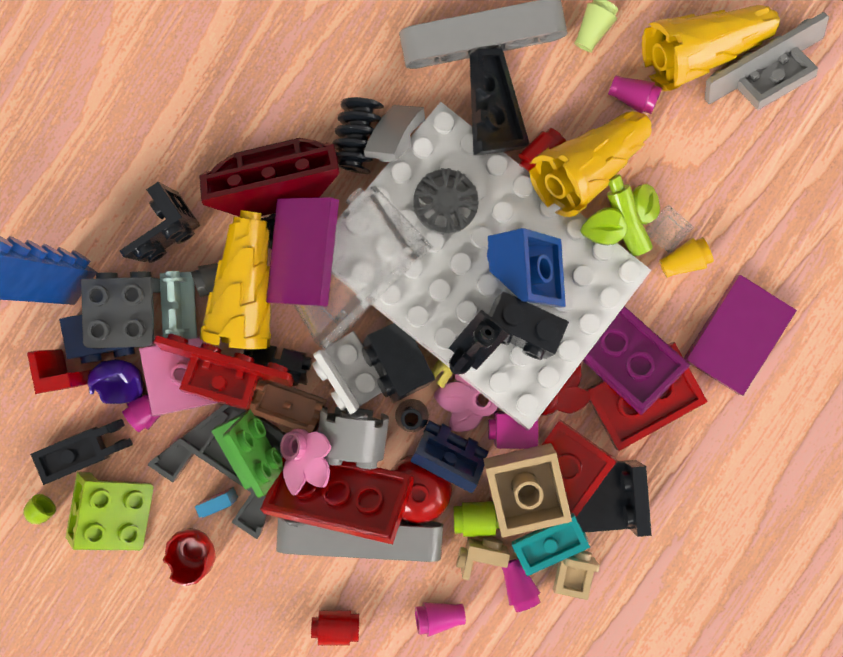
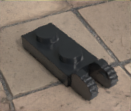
M123 420L114 421L100 428H91L31 453L30 455L43 485L110 458V454L132 446L133 443L129 438L117 441L114 445L106 448L101 437L104 434L120 430L125 426Z

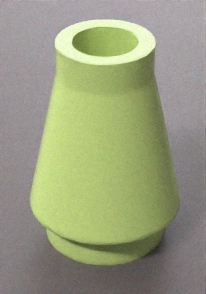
M593 0L592 3H588L578 37L574 44L592 53L597 43L617 21L616 14L619 9L607 0Z

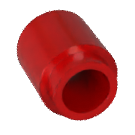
M549 128L546 132L541 131L519 154V158L522 161L519 165L529 172V170L536 166L534 163L530 164L536 156L548 148L552 149L566 142V139L553 128Z
M319 610V616L312 617L311 638H318V646H350V642H359V614H351V610Z

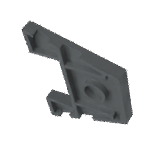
M224 404L186 435L170 445L160 455L152 459L148 466L171 482H174L195 454L243 487L211 430L215 426L247 410ZM254 415L262 421L266 430L265 436L272 448H276L281 458H283L280 443L286 433L266 419ZM252 487L247 490L251 494L232 523L258 539L263 531L267 517L260 509L266 495L258 498Z

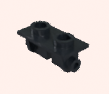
M480 310L448 348L454 352L449 360L451 372L457 375L465 374L471 366L477 370L511 332L483 310Z
M270 345L266 349H244L243 354L254 358V363L267 367L268 362H272L288 368L287 373H290L294 379L292 386H298V383L307 385V370H310L312 358L307 357V353L283 348L281 358L275 359L276 346Z

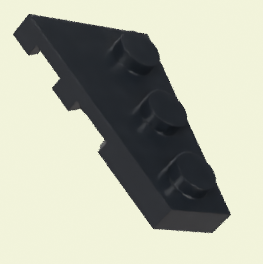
M477 49L469 55L473 156L521 150L530 143L503 49Z

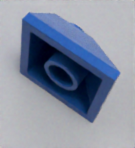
M525 228L488 236L487 260L489 262V270L511 292L524 302L558 308L566 307L560 238Z

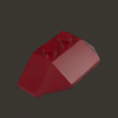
M296 138L236 152L219 162L211 171H205L199 175L201 201L204 206L240 217L241 210L262 213L261 216L276 213L277 199L319 198L340 173L335 146L333 143L326 142L323 144L316 140Z

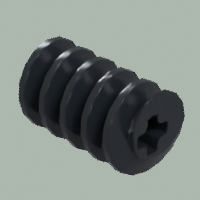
M345 98L340 104L345 112L338 114V121L343 125L335 128V133L340 139L333 141L335 149L339 151L336 152L338 166L351 172L370 174L371 171L362 166L363 162L373 161L374 158L365 157L364 150L368 142V136H371L375 129L370 126L371 122H379L381 120V117L373 113V110L382 109L384 105L368 98Z

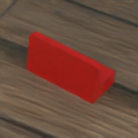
M62 349L38 350L27 353L35 394L88 385L90 370L68 373Z

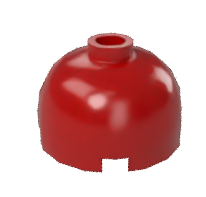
M413 455L406 456L391 469L397 472L412 474L415 480L402 519L416 524L430 522L439 517L449 505L452 495L451 482L410 462Z

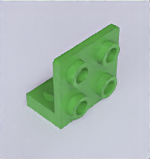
M250 409L215 426L211 431L244 489L252 487L256 496L260 498L266 495L282 472L283 462L278 450L272 448L265 436L266 430L262 421L255 417Z

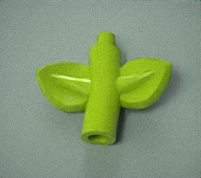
M617 174L609 180L611 190L607 193L611 207L600 209L590 216L582 225L580 232L587 239L601 245H614L623 239L629 253L633 256H639L653 248L643 224L646 225L657 219L660 213L658 195L655 189L648 184L639 185L632 192L631 186L629 184L624 185L621 175Z

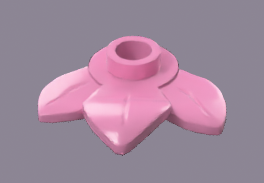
M455 374L456 382L447 383L445 388H438L434 393V398L441 407L452 412L449 422L451 430L456 432L470 431L480 424L483 417L492 415L499 407L490 400L486 406L480 405L478 396L481 393L462 377Z
M294 429L286 433L281 440L280 450L282 456L286 459L283 475L290 493L297 495L306 481L316 487H326L330 476V469L324 457L331 450L327 437L317 431L308 433L304 429Z

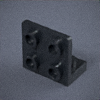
M160 182L155 183L146 190L153 199L149 202L151 208L160 219L166 218V220L121 249L120 253L124 258L142 262L148 261L149 263L155 262L167 253L165 250L167 247L175 242L181 244L189 240L195 234L193 230L200 226L179 192Z
M637 460L617 461L576 517L583 532L630 529L637 537L652 536L647 470L644 464Z

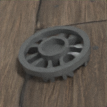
M441 168V170L426 174L417 185L413 197L414 211L420 222L431 231L440 234L456 233L466 228L474 219L479 204L478 191H476V186L466 177V174L460 173L461 171ZM442 177L444 185L441 187L437 186L433 179ZM449 177L455 178L453 187L447 186ZM462 182L468 190L459 192L456 187ZM425 185H427V186L430 187L432 190H434L435 193L432 194L431 192H429L428 190L424 189L423 187H424ZM419 196L428 197L432 203L420 207ZM471 197L472 201H461L460 198ZM459 207L471 210L468 218L459 212ZM433 208L435 213L427 219L424 214ZM453 214H455L459 222L457 226L454 225L451 218ZM437 216L446 217V227L434 224Z

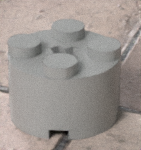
M328 407L322 408L320 410L318 432L324 434L331 445L330 452L324 457L328 465H342L343 461L357 462L356 466L359 468L376 469L378 462L384 459L389 416L381 413L380 420L373 418L372 410L359 408L350 414L347 408L341 411L339 407H336L335 413H327Z

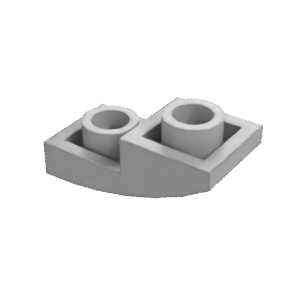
M393 105L373 130L364 150L365 157L377 158L381 162L398 160L411 147L410 134L425 121L424 107Z

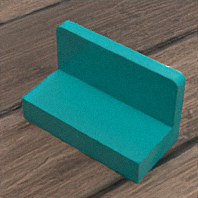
M574 513L571 514L572 522L538 529L512 541V547L527 576L590 548L588 538Z

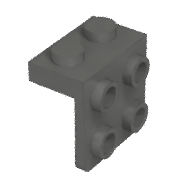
M146 271L130 272V278H118V273H96V279H81L84 346L87 348L151 346L154 343L153 293H161L160 279L151 277V272Z

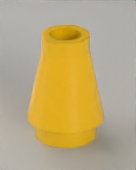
M703 237L697 240L692 238L666 257L659 259L666 278L707 269V264L714 262L712 252Z

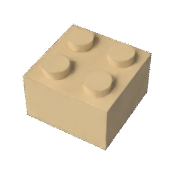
M551 443L483 459L502 538L572 522L557 453Z

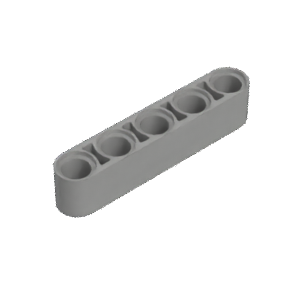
M537 0L412 25L399 32L405 66L409 69L470 58L469 55L477 49L502 48L503 51L556 41L568 34L561 0Z
M278 517L276 551L294 555L435 562L441 560L443 524L434 521L416 524L401 519L392 545L308 524L294 527L283 522Z

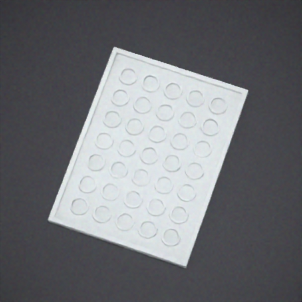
M440 102L410 137L411 147L398 160L389 162L337 223L331 273L449 367V360L454 352L448 348L478 312L483 310L489 315L495 299L503 291L517 297L489 270V262L487 260L488 236L525 228L560 238L566 307L558 308L530 303L569 321L556 354L547 359L537 360L525 355L522 352L523 349L511 343L509 345L500 344L477 370L471 366L467 373L458 374L522 427L530 430L651 272V269L618 243L614 245H601L584 237L580 229L587 218L581 213L573 217L558 215L555 212L560 207L555 203L547 207L537 195L531 182L530 173L506 153L498 152L473 156L472 126ZM441 168H451V170L461 171L460 173L466 174V177L476 186V191H478L479 204L474 219L466 228L452 234H440L426 228L416 216L413 206V197L419 182L426 174L441 170ZM442 177L433 179L437 186L441 187L444 185ZM449 177L447 186L453 187L455 178ZM462 182L456 187L459 192L468 190ZM425 185V186L423 187L424 189L428 190V191L431 192L432 194L435 193V191L432 190V189H431L430 187H428L427 185ZM419 196L420 207L432 203L428 197ZM471 197L460 198L461 201H472ZM465 207L458 208L459 212L468 218L471 210ZM432 208L424 216L428 219L435 211ZM455 214L451 215L454 225H459ZM439 215L434 224L446 227L447 219L445 216Z

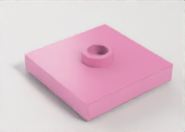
M200 337L188 339L189 345L199 348L202 343L210 344L200 340ZM157 345L139 348L153 417L219 403L182 392L179 389L190 358L163 351Z

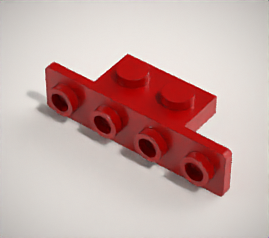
M168 334L167 338L156 335L154 343L161 350L190 358L179 388L182 392L248 411L259 378L292 387L294 382L291 374L287 373L288 368L276 363L268 362L266 367L254 363L255 359L245 354L235 353L233 357L221 354L222 350L218 347L202 343L200 348L188 344L189 341L174 334Z

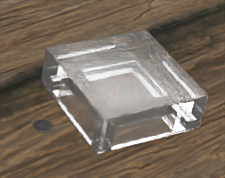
M667 205L659 213L657 219L652 221L645 230L648 236L666 252L671 253L694 227L670 205Z

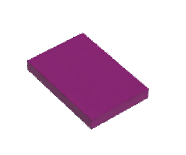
M332 197L277 199L267 303L328 307L339 206L338 199Z
M736 275L684 359L738 395L744 396L797 310L742 275Z
M625 306L582 360L640 415L690 367V364Z

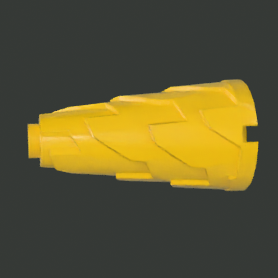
M754 5L728 12L719 10L698 16L690 14L649 23L651 27L644 29L642 36V56L645 68L654 66L656 73L649 75L651 81L655 82V86L662 88V91L677 89L687 82L708 74L710 69L736 59L737 55L763 44L762 41L772 38L780 25L779 15L769 6Z
M628 111L601 127L593 128L575 139L566 141L552 149L544 150L531 161L530 164L534 163L536 166L529 170L532 185L539 198L547 207L554 203L559 206L560 209L555 213L563 217H573L583 211L587 204L609 185V180L627 165L628 160L645 145L643 142L650 137L652 131L649 117L644 113Z
M241 210L240 217L234 216L233 223L229 225L223 258L218 262L213 292L209 293L204 322L200 329V340L219 346L221 337V341L228 343L230 348L266 349L267 346L270 347L271 303L266 302L270 266H267L269 230L266 228L267 221L261 220L262 213Z

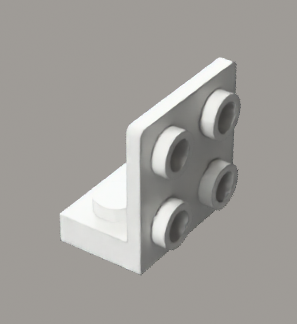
M354 331L329 347L315 352L313 356L316 361L312 363L321 380L325 381L328 379L335 389L331 395L341 411L347 408L350 414L357 411L364 403L382 393L377 379L380 377L375 367H370L366 363L362 354L364 346Z

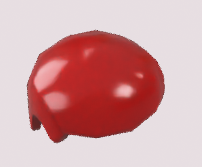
M188 528L175 533L166 543L163 562L171 570L170 580L183 586L197 584L212 570L216 560L214 545L206 533L198 529Z

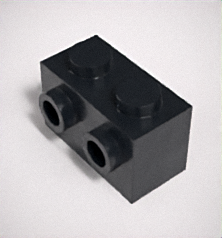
M504 291L495 299L489 312L490 317L511 332L501 344L509 345L511 343L523 349L522 352L525 355L537 360L547 359L556 354L569 324V321L528 302L521 301L519 298Z
M395 323L367 335L362 343L364 346L362 354L366 363L370 367H375L380 377L377 379L378 386L385 397L390 396L393 403L429 386L435 380L415 339Z

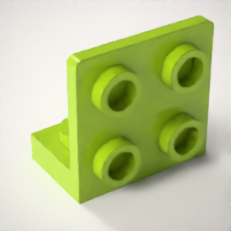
M77 472L65 537L72 549L142 550L154 489L153 485L138 482L97 480L91 472Z

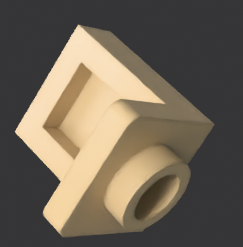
M484 537L483 541L468 538L466 548L460 547L456 567L461 568L462 579L470 580L473 561L507 568L510 553L507 546H504L501 540L491 537Z
M584 550L558 562L553 586L555 594L588 600L594 572H599L600 567L596 559L591 557V552Z

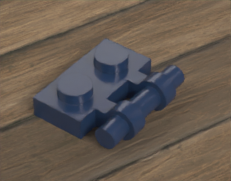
M429 420L410 462L473 493L478 486L485 466L483 459L487 457L489 451L478 446V441L470 437L465 439L451 432V427L443 423L440 426Z

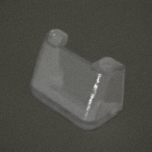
M376 186L370 187L365 191L360 187L353 192L346 200L349 206L337 218L328 307L293 305L311 337L323 351L344 337L354 327L359 318L410 269L417 259H422L433 248L431 243Z

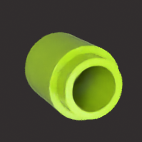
M493 501L462 502V506H453L454 534L463 533V537L496 536V529H500Z

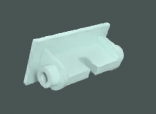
M166 271L165 273H160L163 337L167 338L168 334H174L185 339L197 338L195 284L191 272Z

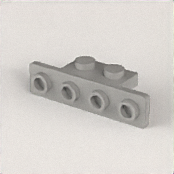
M822 12L812 19H806L795 29L783 36H776L764 47L753 53L745 54L738 62L726 69L714 72L706 81V102L711 104L738 89L757 110H760L815 78L818 67L802 51L824 38L829 16Z

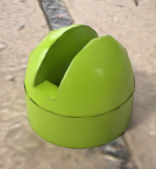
M36 494L26 503L23 509L24 517L31 524L44 523L55 514V504L47 496Z

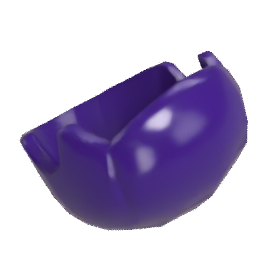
M118 359L103 361L89 371V393L94 394V391H97L103 403H128L142 396L143 382L141 373L130 362Z

